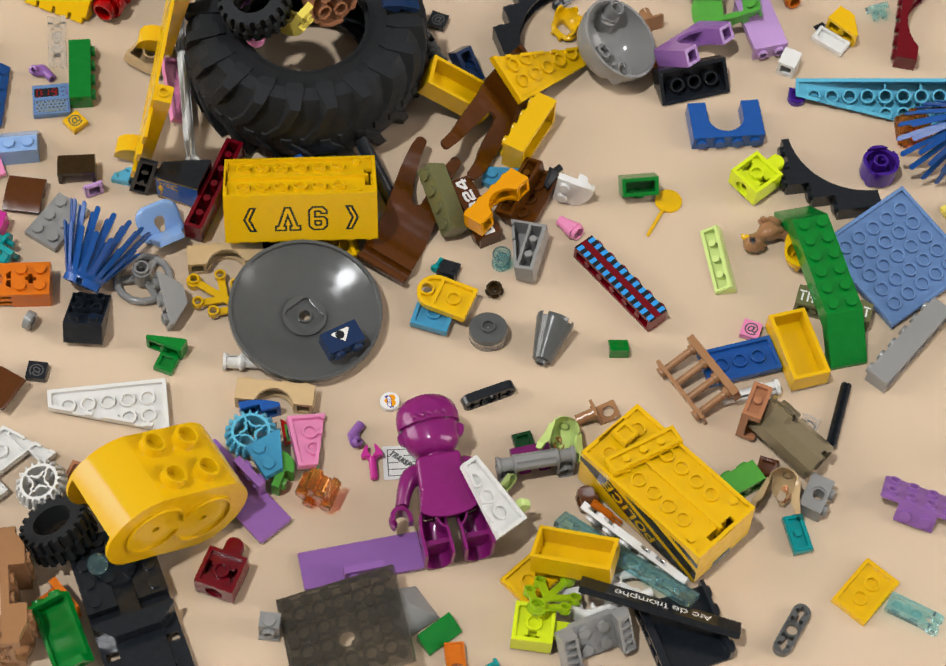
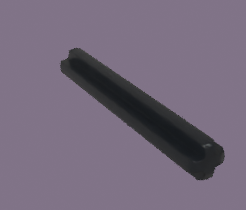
M846 382L841 383L826 440L834 447V450L837 445L851 390V384Z

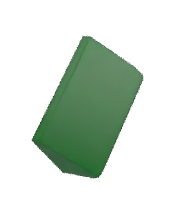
M448 612L417 635V642L431 656L442 648L444 643L450 642L461 634L462 631L453 616Z

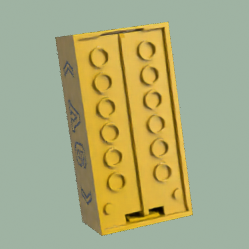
M375 155L224 159L223 211L225 242L238 244L242 242L276 243L278 241L301 239L327 241L345 239L351 241L354 239L372 240L378 238Z

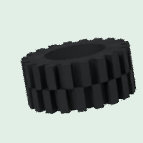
M61 494L56 495L54 500L48 498L43 505L39 503L35 511L31 510L28 513L30 517L23 519L22 523L24 525L19 528L21 532L19 533V538L24 543L26 549L30 551L34 561L46 568L49 565L52 568L57 567L58 563L61 566L66 565L69 559L71 561L76 560V555L79 553L83 555L86 552L85 547H91L93 544L91 539H96L97 534L95 532L98 531L97 522L85 504L72 503L66 494L64 497Z

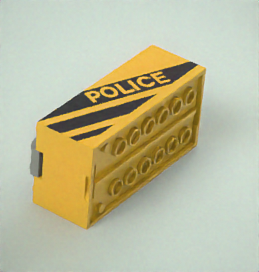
M636 404L581 451L578 479L585 485L593 486L594 491L598 493L599 498L694 583L748 534L755 507L684 444L613 478L603 463V459L624 449L610 435L614 428L626 420L639 431V436L628 446L665 429L639 404Z

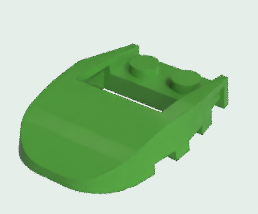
M693 0L691 7L692 19L694 24L698 21H730L733 28V25L742 22L744 24L749 22V17L759 14V17H762L761 0H742L743 11L725 15L722 0Z

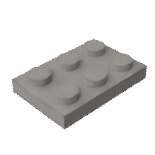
M58 193L25 230V235L56 253L64 244L63 220L67 221V225L70 221V198ZM77 203L75 230L77 224L78 209L80 205L79 203ZM86 208L84 220H85V219L87 218V216L90 214V211H89V209H87V208Z

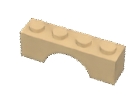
M242 242L238 244L212 243L187 246L189 275L192 273L197 275L208 274L210 268L221 260H234L244 266L253 256L263 250V242Z
M238 377L234 396L235 407H239L238 402L265 400L276 397L287 401L292 407L293 413L313 414L316 385Z

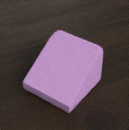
M102 180L82 187L86 198L104 193Z

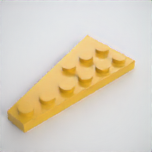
M578 47L566 48L564 50L552 49L546 52L544 50L524 52L518 55L506 54L499 57L497 55L489 58L518 105L535 96L537 92L547 89L587 66L579 53Z

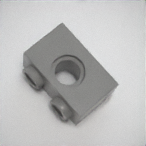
M812 473L800 500L802 516L818 522L820 516H825L829 507L825 504L827 500L832 501L836 492L833 489L835 481L817 473ZM813 496H817V497H819L821 500H817V499H815Z

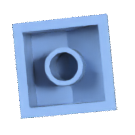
M39 130L1 133L0 156L2 164L13 165L40 162Z

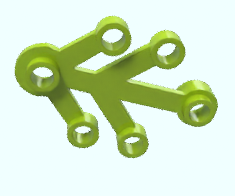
M539 575L534 578L533 585L524 586L523 595L529 598L530 601L527 603V611L533 616L544 615L547 611H558L561 615L566 616L571 612V605L579 606L582 596L578 593L559 594L565 588H571L575 585L576 579L560 577V582L549 591L546 584L547 579ZM536 588H539L542 598L536 596ZM550 602H561L560 604H548Z

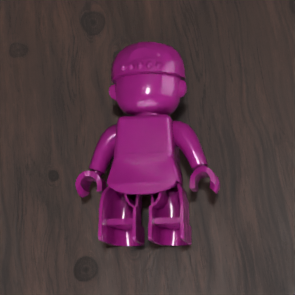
M424 394L413 397L404 402L396 414V427L399 434L397 441L401 447L406 448L407 452L416 461L415 465L406 468L399 478L395 508L391 511L389 526L391 530L395 531L398 526L396 519L400 517L407 519L408 526H413L414 520L409 506L414 489L417 487L420 514L418 535L422 548L424 567L428 570L440 569L454 562L456 552L447 523L449 518L455 517L465 561L473 562L490 557L494 553L496 545L495 537L459 468L464 462L472 458L467 455L461 456V453L455 450L459 438L463 435L464 426L459 422V414L455 404L451 399L441 394Z

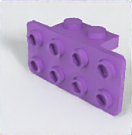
M896 476L885 477L880 495L883 498L898 503L893 520L929 533L932 532L937 517L946 520V496L939 494L935 490L922 488L918 484L902 481Z

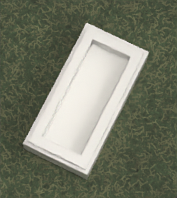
M822 25L811 37L813 42L839 57L843 55L851 43Z

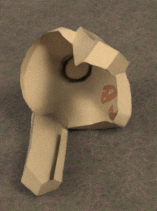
M779 467L773 470L757 494L751 499V504L758 508L770 490L778 501L777 496L781 491L786 494L784 501H778L779 506L785 507L790 502L794 509L793 514H801V482H799L797 473L788 467Z

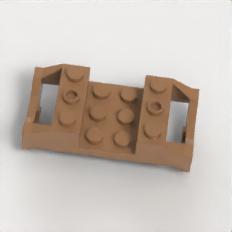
M15 526L0 528V666H28V659L36 646L35 639L39 638L38 626H36L35 617L33 618V610L28 608L27 602H21L20 590L33 589V581H37L36 569H34L30 551H26L24 543L17 535Z

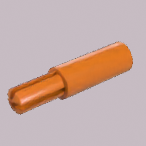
M596 499L592 501L590 506L595 511H599L618 526L622 524V520L616 517L612 511Z

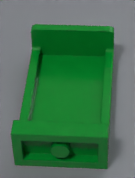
M53 590L48 593V597L37 599L31 603L32 605L28 608L33 610V615L52 666H86L95 661L69 591Z

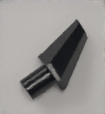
M560 164L554 168L549 167L544 182L546 190L558 178V173L563 170Z

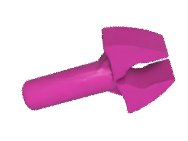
M368 444L364 447L361 454L362 460L369 461L371 480L378 479L377 460L378 458H383V453L376 444H374L375 452L373 456L368 451Z

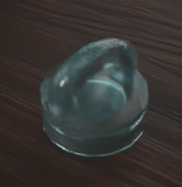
M94 553L88 558L87 567L90 573L100 575L106 572L108 561L105 555Z

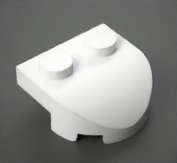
M560 173L553 198L561 203L574 206L581 205L591 198L595 186L594 184L590 185L588 177L580 174L578 179Z

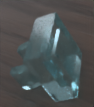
M888 1L866 7L867 15L873 13V21L879 20L878 13L881 14L882 19L887 18V13L884 10L889 8Z

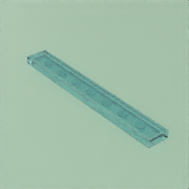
M567 511L559 516L553 525L556 528L606 536ZM620 545V556L617 566L680 605L690 607L698 600L700 595L698 592Z

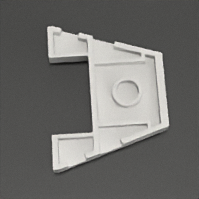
M0 427V476L28 454L37 462L39 459L43 462L46 459L51 461L56 457L54 450H48L42 447L40 443L32 442L26 439L24 435L10 428ZM0 481L1 500L9 491Z

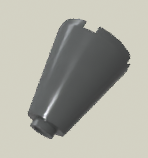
M543 311L538 312L532 356L536 364L540 366L551 364L573 329L574 323L570 324L568 322L569 318L553 311H549L548 314H543Z

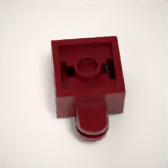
M237 537L229 538L223 549L212 545L209 546L194 578L196 591L234 603L249 570L248 558L242 556L244 545L241 539Z

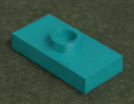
M802 513L782 517V523L793 556L812 552L813 546Z

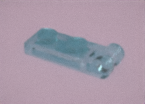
M892 591L884 608L885 612L926 631L931 636H937L939 632L938 627L944 621L942 614ZM926 618H929V619H931L932 622L929 623V622H927V621H925V620H926Z

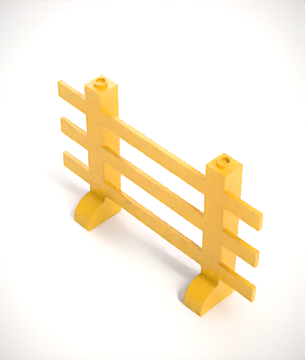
M166 0L161 25H146L139 31L136 47L155 52L138 135L124 134L119 136L113 156L133 161L130 174L132 178H134L140 157L152 160L171 105L174 87L159 84L158 81L164 54L172 55L190 0Z

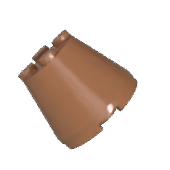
M301 0L303 6L307 2L314 6L310 12L312 14L311 17L315 19L313 22L321 27H332L344 21L343 18L351 9L354 10L357 4V0Z

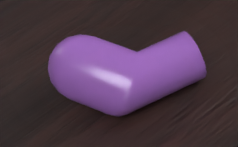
M31 65L29 67V72L33 76L45 77L49 82H53L56 79V76L46 65Z
M357 421L347 434L349 444L353 448H359L363 444L360 433L365 428V425L361 421Z

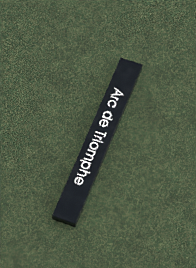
M585 576L581 578L579 593L731 638L739 639L741 622Z

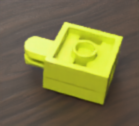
M756 151L731 169L728 183L754 206L780 186L783 176L781 171L783 170L784 159L777 154L766 159Z
M516 600L510 648L551 654L553 641H556L554 633L567 627L570 622L556 621V611H547L544 615L533 616L527 611L528 602Z

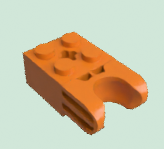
M51 262L0 263V306H52L53 270Z

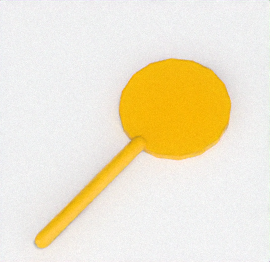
M666 189L660 191L659 195H656L655 205L660 212L646 236H650L663 212L673 213L681 208L682 198L676 191Z

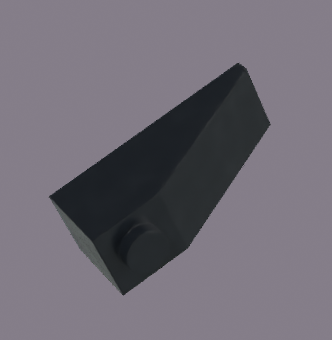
M140 157L134 178L131 179L129 191L144 195L148 194L158 161Z

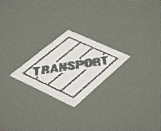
M382 446L384 480L399 479L406 468L415 465L416 459L407 452L406 448L401 446Z

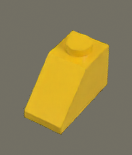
M840 6L828 17L825 28L851 42L850 46L854 47L858 37L855 15Z

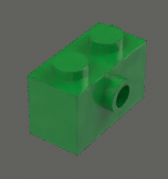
M655 173L618 175L619 194L622 197L644 198L647 195H659V176Z

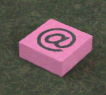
M745 318L739 337L747 340L759 338L763 324Z

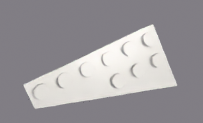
M586 501L581 505L580 508L587 514L585 518L596 527L603 526L602 530L608 536L618 537L620 544L629 551L632 548L638 552L637 557L646 563L648 560L655 564L653 568L662 575L666 572L671 576L669 580L678 587L681 584L686 587L690 582L688 577L666 561H663L653 551L645 548L641 542L617 524L612 523L602 513L596 512Z

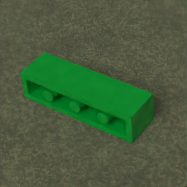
M90 39L69 40V100L71 108L93 107V100H96V90L93 89V85H96V77L92 72L96 71L95 60H92V57H95V46H91Z

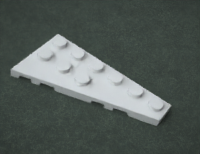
M166 378L47 390L48 409L52 412L150 430L170 426Z

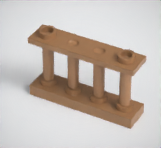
M692 334L687 338L689 343L687 349L665 366L658 359L656 361L658 366L656 370L662 378L666 377L686 401L693 410L690 413L697 422L701 420L705 425L707 423L704 416L705 413L727 397H732L734 401H737L741 398V394ZM692 354H697L700 357L699 363L675 380L669 371ZM708 368L712 372L710 374L711 377L686 394L681 385L701 370ZM720 382L724 387L722 392L698 409L692 400L714 383L718 384Z

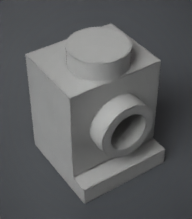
M260 611L258 639L279 642L282 627L281 613Z

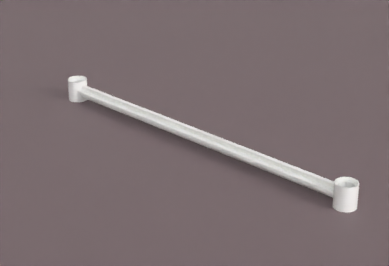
M184 19L176 41L185 161L201 160L196 156L191 90L184 57L186 53L183 44L184 37L186 36Z

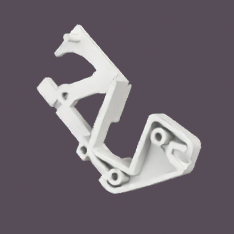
M639 565L613 576L612 585L653 596L651 587L640 590L622 582V580L628 578H635V580L640 578L645 582L648 581ZM579 587L567 588L559 593H578L582 596V593L578 592ZM581 599L579 606L571 605V612L566 616L576 621L605 609L613 610L623 607V605L604 600V605L596 607L594 602H592L591 609H583Z

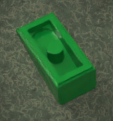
M146 335L148 348L179 357V360L183 359L188 350L186 339Z

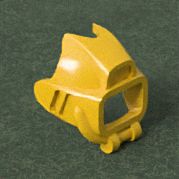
M563 5L557 7L554 20L551 23L552 31L550 34L557 37L559 42L562 40L570 41L577 37L578 26L583 15H579L578 7L564 8ZM563 24L571 32L564 35L557 27Z

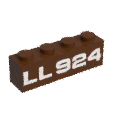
M467 175L452 181L462 210L465 212L481 195ZM494 217V225L483 236L469 229L473 242L477 243L480 249L501 241V229Z

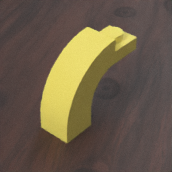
M307 2L299 12L291 10V17L287 19V25L284 28H280V33L289 36L302 34L315 20L311 17L312 14L310 13L314 6Z

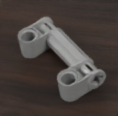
M571 445L570 448L564 449L553 448L512 454L511 457L506 458L495 457V470L498 482L501 483L508 473L517 475L518 471L555 466L558 477L571 476L574 473L575 463L577 462L576 450L574 445Z

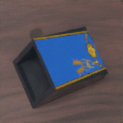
M211 160L162 162L154 174V179L156 180L155 189H157L158 197L170 199L175 203L192 208L212 168Z

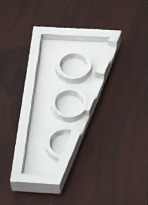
M477 455L459 467L496 540L527 519V516Z

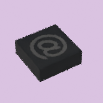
M432 11L427 27L443 32L448 23L449 15Z
M29 360L25 380L45 383L49 368L48 362Z

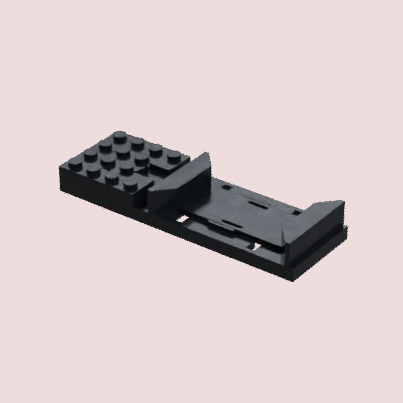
M106 531L96 533V539H91L93 543L91 547H85L86 552L83 555L79 553L76 555V560L71 561L69 559L104 666H195L157 556L122 565L112 564L105 555V548L110 537ZM178 632L180 638L168 642L166 636ZM119 652L121 659L107 662L106 656Z

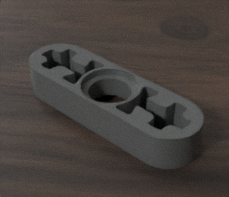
M797 604L793 607L774 641L772 649L775 655L786 657L790 654L811 615L807 605ZM800 611H803L804 614L801 616L799 622H797L796 618L798 613ZM794 626L797 629V633L795 635L789 634L786 631V627ZM784 639L788 640L785 648L780 650L779 647Z

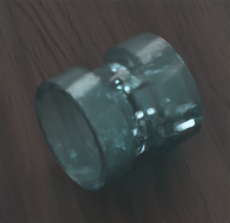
M499 246L493 250L492 267L498 272H504L510 267L511 251L507 247Z

